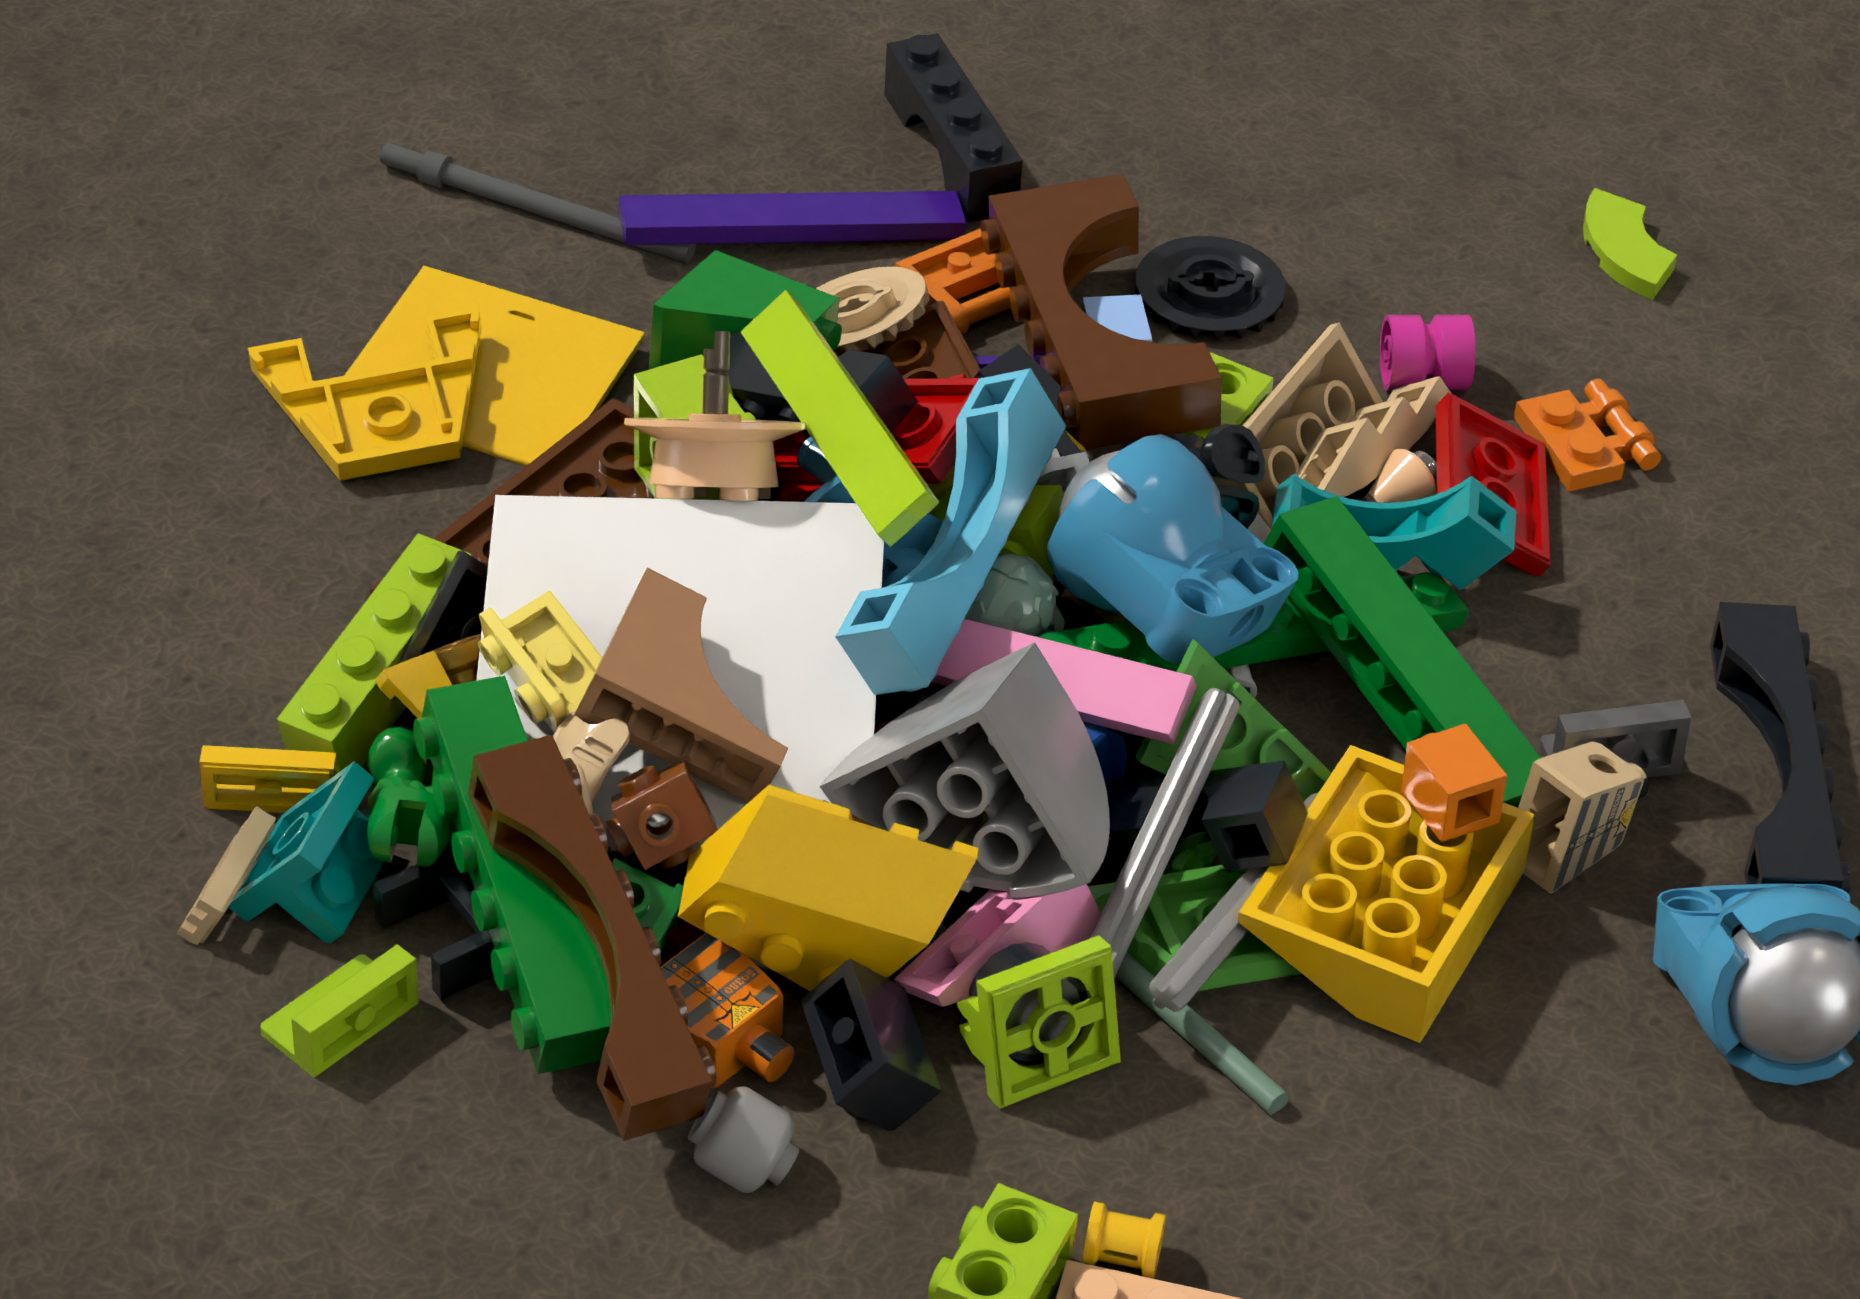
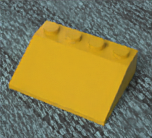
M1350 745L1307 809V817L1288 863L1268 867L1240 909L1238 922L1356 1018L1421 1043L1525 871L1535 814L1503 802L1500 823L1441 843L1401 791L1404 765Z

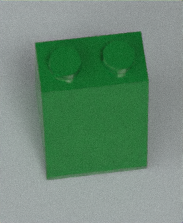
M715 250L653 304L649 370L702 354L704 356V349H714L715 331L730 332V337L736 331H742L785 290L801 304L831 349L835 352L842 335V326L837 323L840 298Z

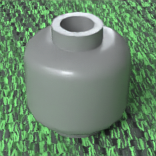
M744 1086L736 1087L726 1095L717 1090L707 1101L703 1117L695 1120L688 1135V1140L696 1144L694 1148L695 1163L701 1169L742 1193L756 1191L766 1180L775 1185L780 1184L791 1169L799 1153V1148L790 1143L794 1132L792 1115Z

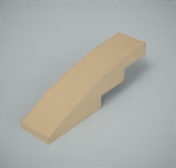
M1440 376L1395 388L1386 402L1358 409L1351 422L1323 429L1295 474L1313 486L1341 497H1346L1364 488L1380 475L1391 452L1396 449L1409 450L1420 439L1436 418L1435 406L1447 393H1452Z

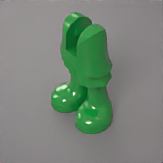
M402 727L388 728L378 734L371 743L367 758L369 773L375 778L374 782L376 784L368 798L366 807L369 820L367 826L368 845L376 859L389 863L393 860L397 843L415 845L418 847L417 865L423 867L431 866L445 851L452 848V834L455 830L450 815L441 816L437 809L432 782L431 786H425L428 762L427 759H422L418 753L414 732ZM433 767V772H432V781H433V776L436 775L435 770H434V767Z

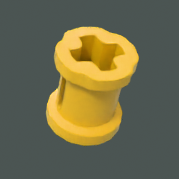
M1094 1201L1085 1238L1082 1263L1094 1266L1097 1261L1137 1268L1141 1269L1143 1277L1154 1279L1161 1252L1166 1215L1155 1213L1151 1219L1108 1211L1105 1203Z

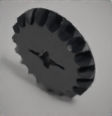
M1191 236L1163 243L1151 250L1141 260L1136 271L1135 295H1141L1145 311H1152L1155 323L1169 321L1172 333L1188 328L1191 329L1194 339L1199 337L1202 332H1210L1217 341L1220 340L1225 332H1230L1235 337L1241 339L1247 329L1261 332L1265 321H1275L1278 309L1283 308L1285 281L1277 265L1268 256L1252 246L1222 237ZM1202 286H1213L1215 292L1206 291L1205 287Z

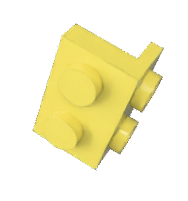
M549 590L502 620L491 607L480 613L479 618L484 638L478 642V647L496 675L501 676L507 672L517 684L518 688L514 690L516 698L529 719L535 724L544 720L553 733H555L563 720L578 708L602 656Z

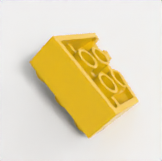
M768 785L689 855L678 917L808 991L814 989L849 958L889 978L929 945L975 864L979 848L955 841L951 850L918 840V829L894 822L891 829L886 831L853 821L849 808Z

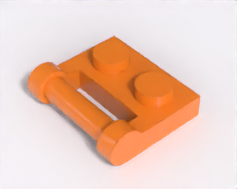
M981 228L895 263V267L912 269L922 275L930 299L925 307L938 301H944L962 335L968 332L969 325L1011 308L1009 287H1000L961 304L957 301L960 298L999 283L995 266V254H986L982 242Z

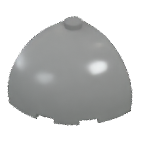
M1035 642L966 675L907 710L856 748L819 786L832 804L849 808L851 814L880 829L889 831L895 822L918 829V840L949 850H951L955 841L978 847V858L960 890L970 892L976 886L1010 891V897L1020 898L1068 891L1091 882L1103 863L1108 847L1110 830L1109 805L1105 781L1096 751L1078 711Z

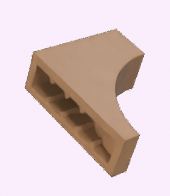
M647 567L624 610L574 715L591 724H598L613 718L620 719L626 723L630 731L629 743L671 764L684 760L691 774L750 802L764 788L771 784L782 765L788 747L772 739L748 721L732 705L714 679L706 661L701 639V619L707 597Z

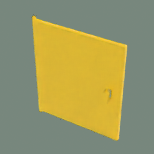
M423 266L345 375L435 359L427 333L426 315L479 306L482 329L462 446L527 466L600 408L645 340V332Z

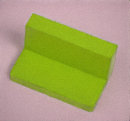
M398 944L374 961L366 955H358L263 1021L260 1025L261 1035L312 1077H316L419 1003L416 958Z

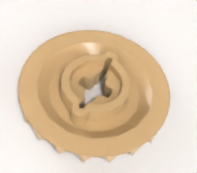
M904 267L865 269L841 276L816 288L840 298L837 323L842 326L840 343L834 352L837 357L847 350L862 351L868 348L875 350L876 346L884 341H894L898 332L906 331L913 327V320L919 319L925 313L924 307L930 301L927 286L922 275Z

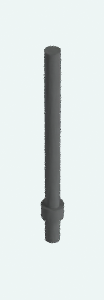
M389 142L382 148L380 154L381 164L417 175L420 183L439 189L444 185H448L625 244L618 217L453 163L452 157L432 150H428L423 154ZM695 244L630 245L688 264L694 256L696 248Z

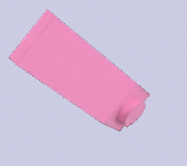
M1087 884L1054 894L1020 898L1010 897V891L990 889L907 966L894 981L904 987L907 993L944 1007L969 998L970 987L979 969L993 954L1009 945L1024 942L1042 945L1050 953L1085 941L1090 939L1101 912Z

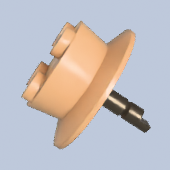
M715 331L714 349H704L703 368L706 370V373L703 375L702 413H689V418H625L624 425L657 438L649 484L656 485V498L694 499L695 497H708V487H720L719 500L758 501V499H771V487H779L773 441L805 430V422L741 420L740 414H728L729 375L726 372L729 370L730 332Z

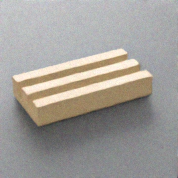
M257 806L254 808L238 834L235 835L176 933L177 935L197 945L206 940L226 912L277 825L274 823L275 817Z

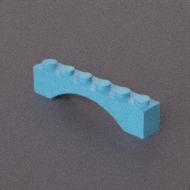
M1031 368L978 379L956 419L957 451L953 488L946 516L934 544L920 564L902 580L884 588L861 591L835 636L874 695L899 691H917L928 687L935 678L941 661L954 637L960 631L966 614L978 592L982 589L1000 550L1006 544L1010 531L1023 507L1029 501L1035 484L1044 467L1050 461L1052 452L1066 428L1064 421Z

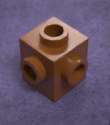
M684 760L658 773L653 765L648 766L621 780L617 784L620 793L611 797L612 811L616 817L606 821L608 830L622 856L627 858L636 853L644 870L657 863L660 864L663 870L685 862L689 859V855L698 848L697 842L713 835L718 830L715 817ZM656 813L668 815L666 819L660 822L648 820L650 816Z

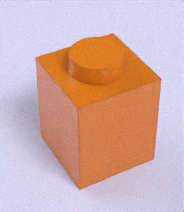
M1466 723L1438 733H1430L1419 739L1407 742L1401 791L1441 843L1500 823L1507 774Z

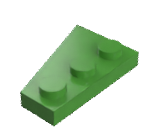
M1192 639L1177 672L1193 676L1197 687L1175 743L1173 745L1144 737L1135 759L1141 764L1166 775L1203 695L1211 688H1217L1234 696L1239 701L1240 708L1211 770L1285 761L1303 803L1310 795L1318 794L1331 775V772L1198 642Z

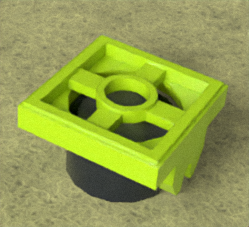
M1100 935L1050 953L1042 945L1030 942L1009 945L993 954L979 969L970 987L969 998L957 1002L958 1009L965 1019L968 1020L967 1023L959 1025L960 1032L972 1054L985 1066L987 1095L999 1109L1121 1062L1112 946ZM1085 1026L1081 1036L1076 1040L1081 1027ZM1013 1059L1025 1062L1044 1060V1063L1026 1066L1016 1063Z

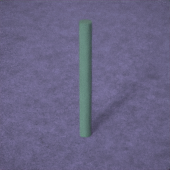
M1126 952L1115 976L1116 979L1269 1115L1285 1107L1289 1100V1094L1191 1007L1186 1005L1179 1012H1173L1167 1007L1162 1010L1156 1007L1153 1003L1155 996L1149 989V985L1155 976Z

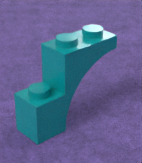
M1293 474L1277 487L1272 526L1280 513L1337 495L1321 490ZM1472 476L1444 492L1413 501L1376 503L1337 496L1396 571L1416 556L1431 573L1443 576L1458 589L1462 590L1514 551L1516 510Z

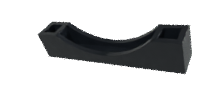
M1720 602L1710 642L1716 689L1735 703L1759 729L1774 755L1781 778V799L1774 810L1755 828L1744 870L1746 885L1776 883L1824 884L1837 887L1849 894L1851 880L1850 865L1848 860H1840L1838 853L1842 839V819L1840 813L1831 812L1830 807L1834 789L1833 769L1831 766H1823L1822 761L1826 742L1825 724L1823 720H1815L1814 715L1818 698L1816 676L1807 675L1806 670L1810 656L1808 632H1800L1796 606Z

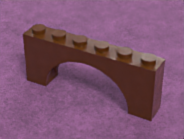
M1123 174L989 196V219L981 221V236L987 255L995 254L998 282L1001 288L1009 287L1010 304L1013 317L1016 322L1024 321L1025 339L1028 352L1031 357L1040 356V366L1061 386L1057 403L1058 413L1064 421L1066 428L1070 427L1075 440L1085 450L1133 442L1145 436L1160 434L1167 436L1221 425L1222 377L1205 342L1161 344L1119 334L1089 317L1070 296L1074 287L1091 271L1110 261L1139 254V206Z

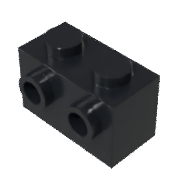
M849 958L800 1000L835 1104L842 1107L853 1118L857 1120L866 1119L888 1131H893L942 1092L904 987Z

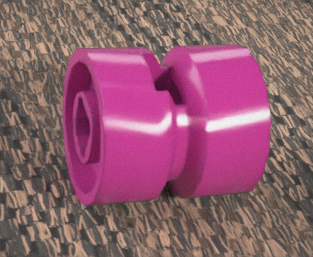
M1386 315L1382 323L1380 336V371L1385 391H1393L1395 388L1440 376L1450 391L1470 390L1475 371V333L1470 315H1435L1429 324H1425L1420 315Z

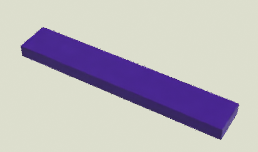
M956 191L619 195L618 206L625 245L953 240L965 235L966 220Z

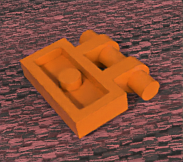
M1594 379L1585 386L1584 395L1590 402L1580 404L1569 389L1516 402L1514 419L1526 434L1545 444L1546 462L1569 492L1621 480L1625 467L1624 461L1634 459L1644 471L1651 470L1660 463L1661 455L1654 447L1655 437L1644 423L1633 420L1628 413L1629 404L1617 389H1609L1602 379ZM1609 426L1615 435L1605 437L1599 428Z

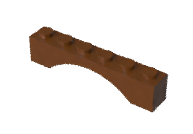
M552 735L475 755L473 757L468 796L492 850L524 866L551 887L579 918L597 949L608 983L611 1021L596 1082L622 1140H630L703 1117L711 1086H714L716 1083L713 1060L708 1049L703 1044L696 1045L687 1027L688 1011L684 997L676 985L668 986L660 969L661 954L657 939L649 927L641 928L633 910L634 895L630 881L623 870L615 871L608 857V840L604 825L596 813H588L581 798V779L574 761L571 758L563 759Z

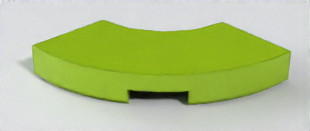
M1594 188L1586 205L1583 222L1585 244H1590L1596 255L1601 259L1599 266L1606 274L1627 289L1653 300L1674 271L1677 254L1658 245L1646 233L1643 223L1646 206Z

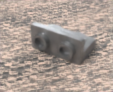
M1684 700L1558 715L1556 733L1543 735L1539 748L1542 756L1546 757L1593 741L1602 744L1625 762L1637 764L1645 772L1647 778L1681 774L1692 717Z

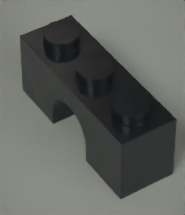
M1285 761L1211 770L1163 874L1169 873L1172 861L1181 852L1212 841L1226 872L1287 864L1308 811ZM1165 777L1105 785L1109 805L1110 830L1107 851L1099 868L1105 884L1117 881Z

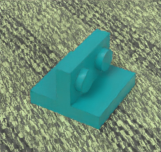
M354 761L285 811L276 823L277 825L228 908L243 920L250 921L271 905L277 903L323 942L331 943L342 936L384 864L383 861L376 859L372 855L367 838L369 820L357 810L375 778Z

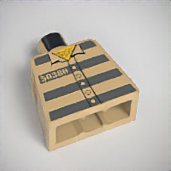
M1593 741L1534 761L1518 807L1535 814L1527 862L1523 874L1552 894L1619 847L1625 837L1637 800L1643 798L1648 792V779L1642 768L1635 763L1625 762L1602 744Z

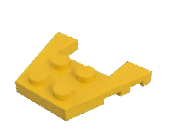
M479 306L426 315L427 333L435 359L313 381L302 338L249 347L250 365L252 372L340 481L457 459L461 457L482 329Z

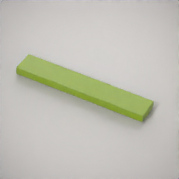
M785 290L740 332L799 420L806 423L805 429L876 534L891 547L936 507L939 501L801 304Z

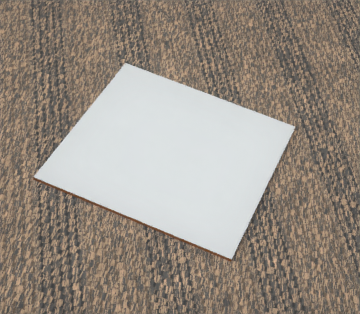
M495 495L484 611L491 607L502 620L550 590L600 655L603 656L625 608L648 567L707 597L701 619V639L706 661L714 679L732 705L748 721L772 739L788 747L782 765L770 785L831 803L819 786L848 755L874 736L876 695L872 693L835 638L858 594L861 591L882 588L884 540L876 534L856 503ZM481 631L482 640L484 638L483 631ZM479 651L476 681L499 677L490 668L481 651ZM507 672L502 674L501 676L505 675L527 740L530 741L548 735L553 736V731L544 720L535 724L529 719L516 698L514 690L518 688L517 684ZM631 743L627 744L608 770L592 802L594 812L600 817L605 827L608 845L611 848L609 853H621L606 825V821L616 817L612 811L611 797L620 793L617 784L642 768L653 765L658 773L673 765ZM692 774L715 817L718 829L749 803ZM656 813L650 816L648 820L660 822L666 819L668 815ZM709 837L697 842V847L703 844Z

